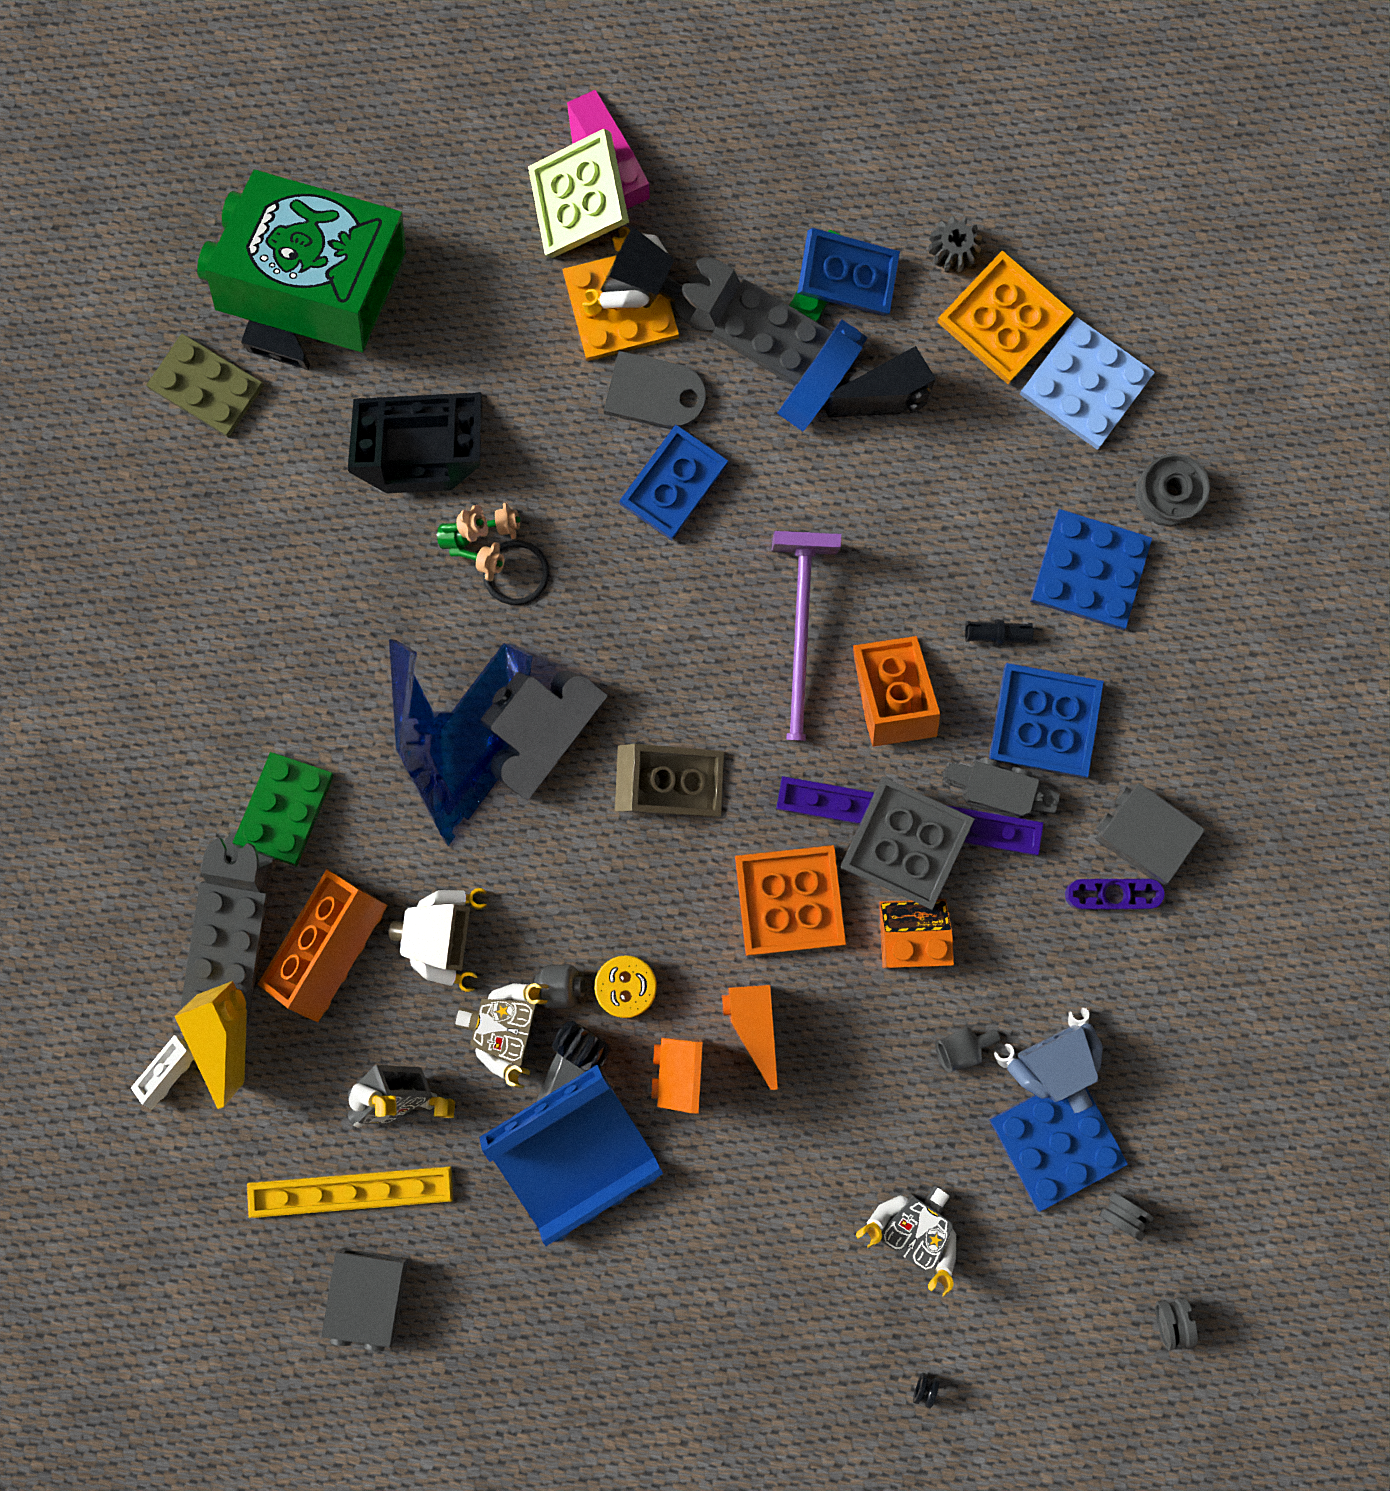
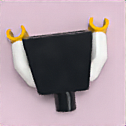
M623 226L618 230L620 238H612L614 248L618 251V254L600 289L603 293L599 296L595 289H588L585 296L588 301L592 302H584L582 305L585 312L590 315L598 314L602 308H649L658 294L675 302L683 285L667 276L674 260L656 235L641 233L633 227L629 230V228Z

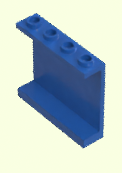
M598 1065L479 1137L482 1152L489 1162H495L538 1227L545 1247L553 1242L563 1240L573 1229L581 1224L592 1222L598 1217L599 1213L612 1205L621 1204L627 1199L628 1195L641 1187L650 1186L656 1181L657 1177L663 1174L655 1155Z

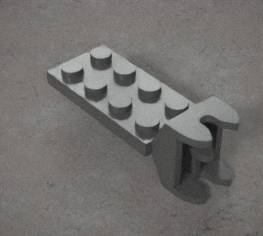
M710 257L700 258L696 265L702 275L695 274L689 276L687 279L688 283H684L682 287L683 295L687 300H676L673 307L678 317L700 331L714 330L711 334L713 338L791 385L796 386L830 337L832 331L743 278L740 283L735 270L725 263Z
M235 832L230 834L224 842L222 838L214 839L207 846L203 856L201 875L205 881L200 882L180 1010L197 994L233 981L236 988L240 989L244 994L246 1000L245 1008L247 1010L246 1024H248L269 892L263 890L271 877L274 859L258 854L255 846L249 842L244 847L234 846L232 842L237 833Z

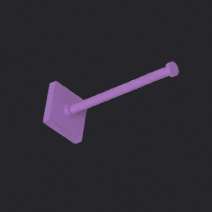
M775 531L772 538V552H791L799 557L790 733H787L786 740L806 741V734H803L812 557H815V554L836 555L841 548V534Z

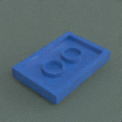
M811 228L807 231L797 294L886 316L890 314L900 251Z
M675 424L622 496L619 504L672 541L728 465V460Z

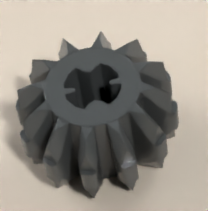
M954 216L949 218L948 224L940 221L936 227L937 231H932L929 240L932 243L929 245L928 251L930 254H935L933 260L935 265L943 261L945 262V272L949 271L951 265L955 266L958 273L963 270L964 265L971 268L975 263V258L980 257L982 253L980 245L983 242V235L976 234L977 224L970 227L966 225V217L960 223H957Z

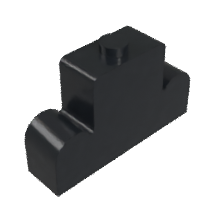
M521 671L517 672L506 687H502L496 692L492 700L493 704L480 721L485 728L508 745V749L500 750L493 756L490 765L492 774L509 789L528 801L608 695L590 680L572 671L559 672L551 682V691L535 678Z

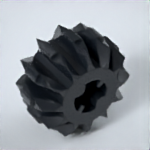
M567 1021L559 1029L552 1044L554 1051L584 1071L596 1065L599 1068L603 1067L611 1051L610 1045L605 1040L574 1021Z

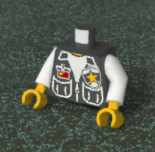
M375 1065L348 1091L349 1105L352 1108L348 1112V1119L357 1128L365 1124L393 1123L418 1106L429 1110L435 1107L434 1117L454 1118L455 1101L437 1097L435 1093H432L421 1067Z
M934 1185L924 1202L909 1194L907 1197L899 1195L880 1204L868 1220L867 1225L857 1231L856 1237L860 1238L865 1233H868L871 1242L867 1245V1248H871L881 1241L932 1276L935 1271L936 1275L928 1284L930 1291L936 1287L937 1282L944 1286L943 1297L952 1290L954 1282L951 1276L956 1260V1233L953 1229L954 1223L941 1215L951 1196Z

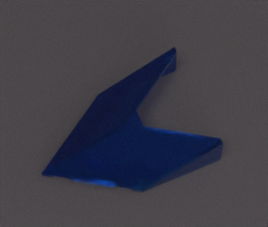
M389 639L396 751L446 845L449 846L456 837L452 833L455 826L462 821L463 817L469 820L498 781L490 768L493 756L500 750L508 749L506 743L481 724V718L493 704L492 700L496 692L500 688L506 687L517 672L521 671L530 676L533 655L512 644L503 643L452 712L433 711L414 674L417 652L395 639Z

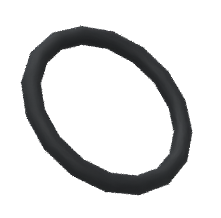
M522 540L503 542L500 544V552L509 547L519 546L529 549L537 555L542 564L543 576L540 585L534 593L525 598L518 599L505 597L495 590L491 581L485 579L486 573H483L484 584L489 593L498 601L513 606L527 604L538 598L546 588L550 575L548 561L543 552L532 543Z

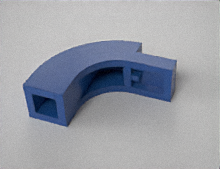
M841 319L812 364L790 392L777 414L803 432L830 397V393L835 390L862 350V346L868 337Z

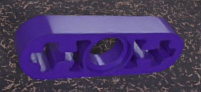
M1079 879L1067 886L1065 898L1071 907L1079 910L1153 909L1162 903L1164 889L1158 881L1153 879ZM1095 884H1100L1098 898L1101 905L1096 904L1097 897L1085 898L1083 904H1081L1079 898L1073 896V891L1079 890V885H1083L1084 891H1097ZM1128 884H1133L1132 891L1145 890L1146 885H1149L1150 891H1155L1156 896L1150 899L1149 904L1146 903V898L1134 897L1132 898L1134 904H1129L1131 890ZM1110 885H1117L1122 889L1123 898L1118 904L1110 903L1106 898V889Z

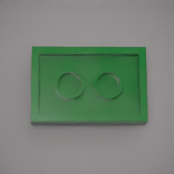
M270 752L232 842L234 846L244 847L249 842L255 846L258 854L297 867L334 776L333 773Z

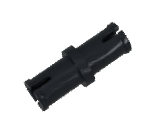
M996 619L994 623L966 621L965 624L966 642H994V645L1002 646L1004 642L1032 644L1034 628L1032 623H1004V620Z

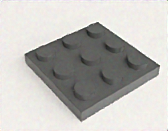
M882 776L840 867L932 910L975 818Z

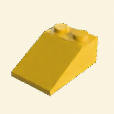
M233 981L197 994L174 1016L217 1109L223 1108L244 1084L246 1000L242 991L236 988Z

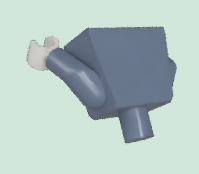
M1081 1008V1014L1084 1018L1082 1020L1075 1019L1070 1011L1068 1017L1069 1028L1017 1053L1020 1059H1016L1015 1051L1010 1044H1005L1006 1049L1011 1053L1008 1058H1000L996 1052L994 1053L998 1064L1001 1067L1007 1068L1021 1087L1041 1099L1049 1098L1058 1102L1067 1097L1074 1113L1084 1111L1093 1105L1085 1088L1098 1081L1097 1072L1101 1069L1103 1045L1093 1026L1088 1023L1089 1011L1087 1008Z

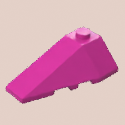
M593 90L567 102L572 144L602 129L612 133L626 209L650 199L649 182L597 91Z

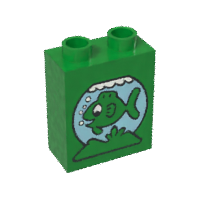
M253 169L243 192L231 191L226 197L222 210V226L224 231L219 242H205L199 254L197 274L199 279L208 281L215 310L363 353L406 253L402 211Z

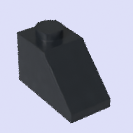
M251 320L248 321L241 343L249 353L309 370L310 363L294 333Z

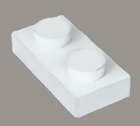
M174 1035L133 1084L131 1089L142 1105L153 1110L157 1103L167 1095L169 1089L180 1075L190 1067L194 1057L187 1043Z

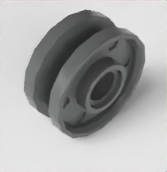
M1173 453L1159 457L1142 472L1136 482L1135 498L1138 508L1147 519L1157 525L1171 527L1185 523L1202 510L1209 497L1210 484L1207 473L1199 462L1187 455ZM1166 485L1174 486L1177 489L1178 496L1169 494Z

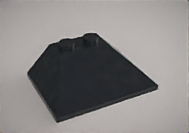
M482 393L353 399L348 458L349 473L387 494L453 490L480 466Z

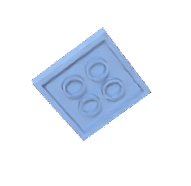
M1076 317L1021 390L1020 395L1098 450L1155 372Z

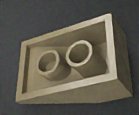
M645 744L619 745L615 812L721 817L724 751Z

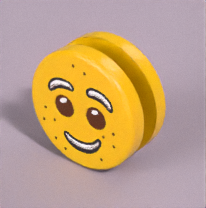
M628 955L618 956L607 961L598 971L594 986L595 995L601 1007L609 1014L619 1018H632L642 1014L652 1005L657 993L656 977L650 966L643 960Z

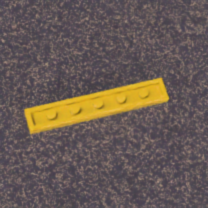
M452 1166L247 1183L249 1218L451 1202L454 1200Z

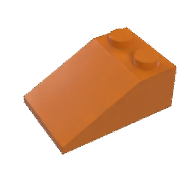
M917 636L853 645L865 721L872 746L937 737L940 711Z
M770 985L728 988V995H722L723 1015H730V1022L767 1086L770 1090H778Z
M662 1037L661 1044H654L653 1064L660 1065L659 1078H652L651 1099H658L657 1107L699 1114L702 1040Z

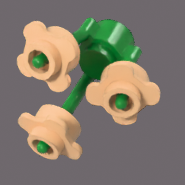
M503 503V509L495 511V520L488 521L483 514L482 508L479 505H473L471 510L461 511L457 517V523L440 524L437 530V541L441 549H449L451 557L461 556L475 560L477 570L486 573L485 579L487 581H492L494 574L501 572L504 566L505 558L503 554H500V544L494 542L491 547L484 546L478 554L463 550V548L469 545L470 542L476 541L477 537L487 536L488 528L496 527L499 535L510 534L512 539H516V530L520 529L521 519L517 510L510 508L508 503Z

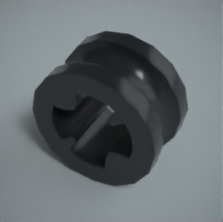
M922 1372L914 1391L913 1403L919 1404L923 1402L926 1408L931 1409L938 1393L940 1379L937 1377L929 1379L927 1374Z

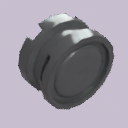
M1112 1192L1110 1195L1112 1203L1107 1208H1103L1099 1216L1142 1242L1146 1235L1144 1233L1146 1224L1153 1223L1155 1218L1125 1198Z
M1183 1296L1175 1298L1174 1302L1170 1303L1166 1300L1157 1301L1155 1303V1312L1160 1336L1168 1351L1176 1350L1178 1345L1183 1344L1186 1347L1196 1346L1198 1344L1197 1327L1195 1320H1192L1190 1314L1192 1309L1188 1300Z

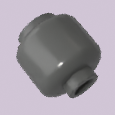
M547 965L543 967L540 973L536 974L534 983L547 984L549 986L539 991L540 999L548 1000L547 1004H542L548 1009L573 1008L576 1006L579 997H583L585 994V979L579 976L578 970L573 965Z

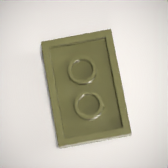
M181 333L146 384L151 391L228 438L264 387L261 381Z

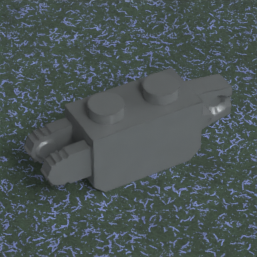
M981 758L980 762L974 761L970 766L958 765V763L955 764L954 762L952 764L949 763V766H946L944 771L941 772L944 783L964 789L962 797L966 804L1010 817L1019 818L1031 811L1054 814L1060 797L1059 793L1039 785V779L1031 777L1032 772L1013 767L1012 771L999 768V762L991 759Z

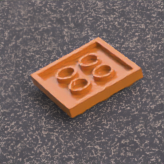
M834 845L735 856L746 956L846 945Z

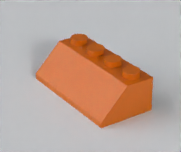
M326 869L257 985L287 1009L318 1023L322 1015L328 1010L331 1000L341 983L346 980L350 968L357 956L363 951L366 941L375 926L381 921L388 905Z

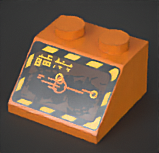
M946 899L937 900L932 910L912 900L879 902L882 968L954 965L952 928Z

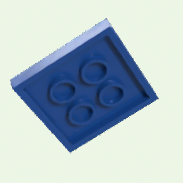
M1059 509L1056 513L1030 602L1124 631L1130 617L1152 537Z
M1006 663L1003 670L989 759L999 763L1086 779L1089 775L1104 681Z
M1087 1087L1085 1090L1093 1105L1078 1113H1074L1067 1097L1055 1102L1049 1098L1041 1099L1034 1095L989 1119L1038 1212L1128 1165Z

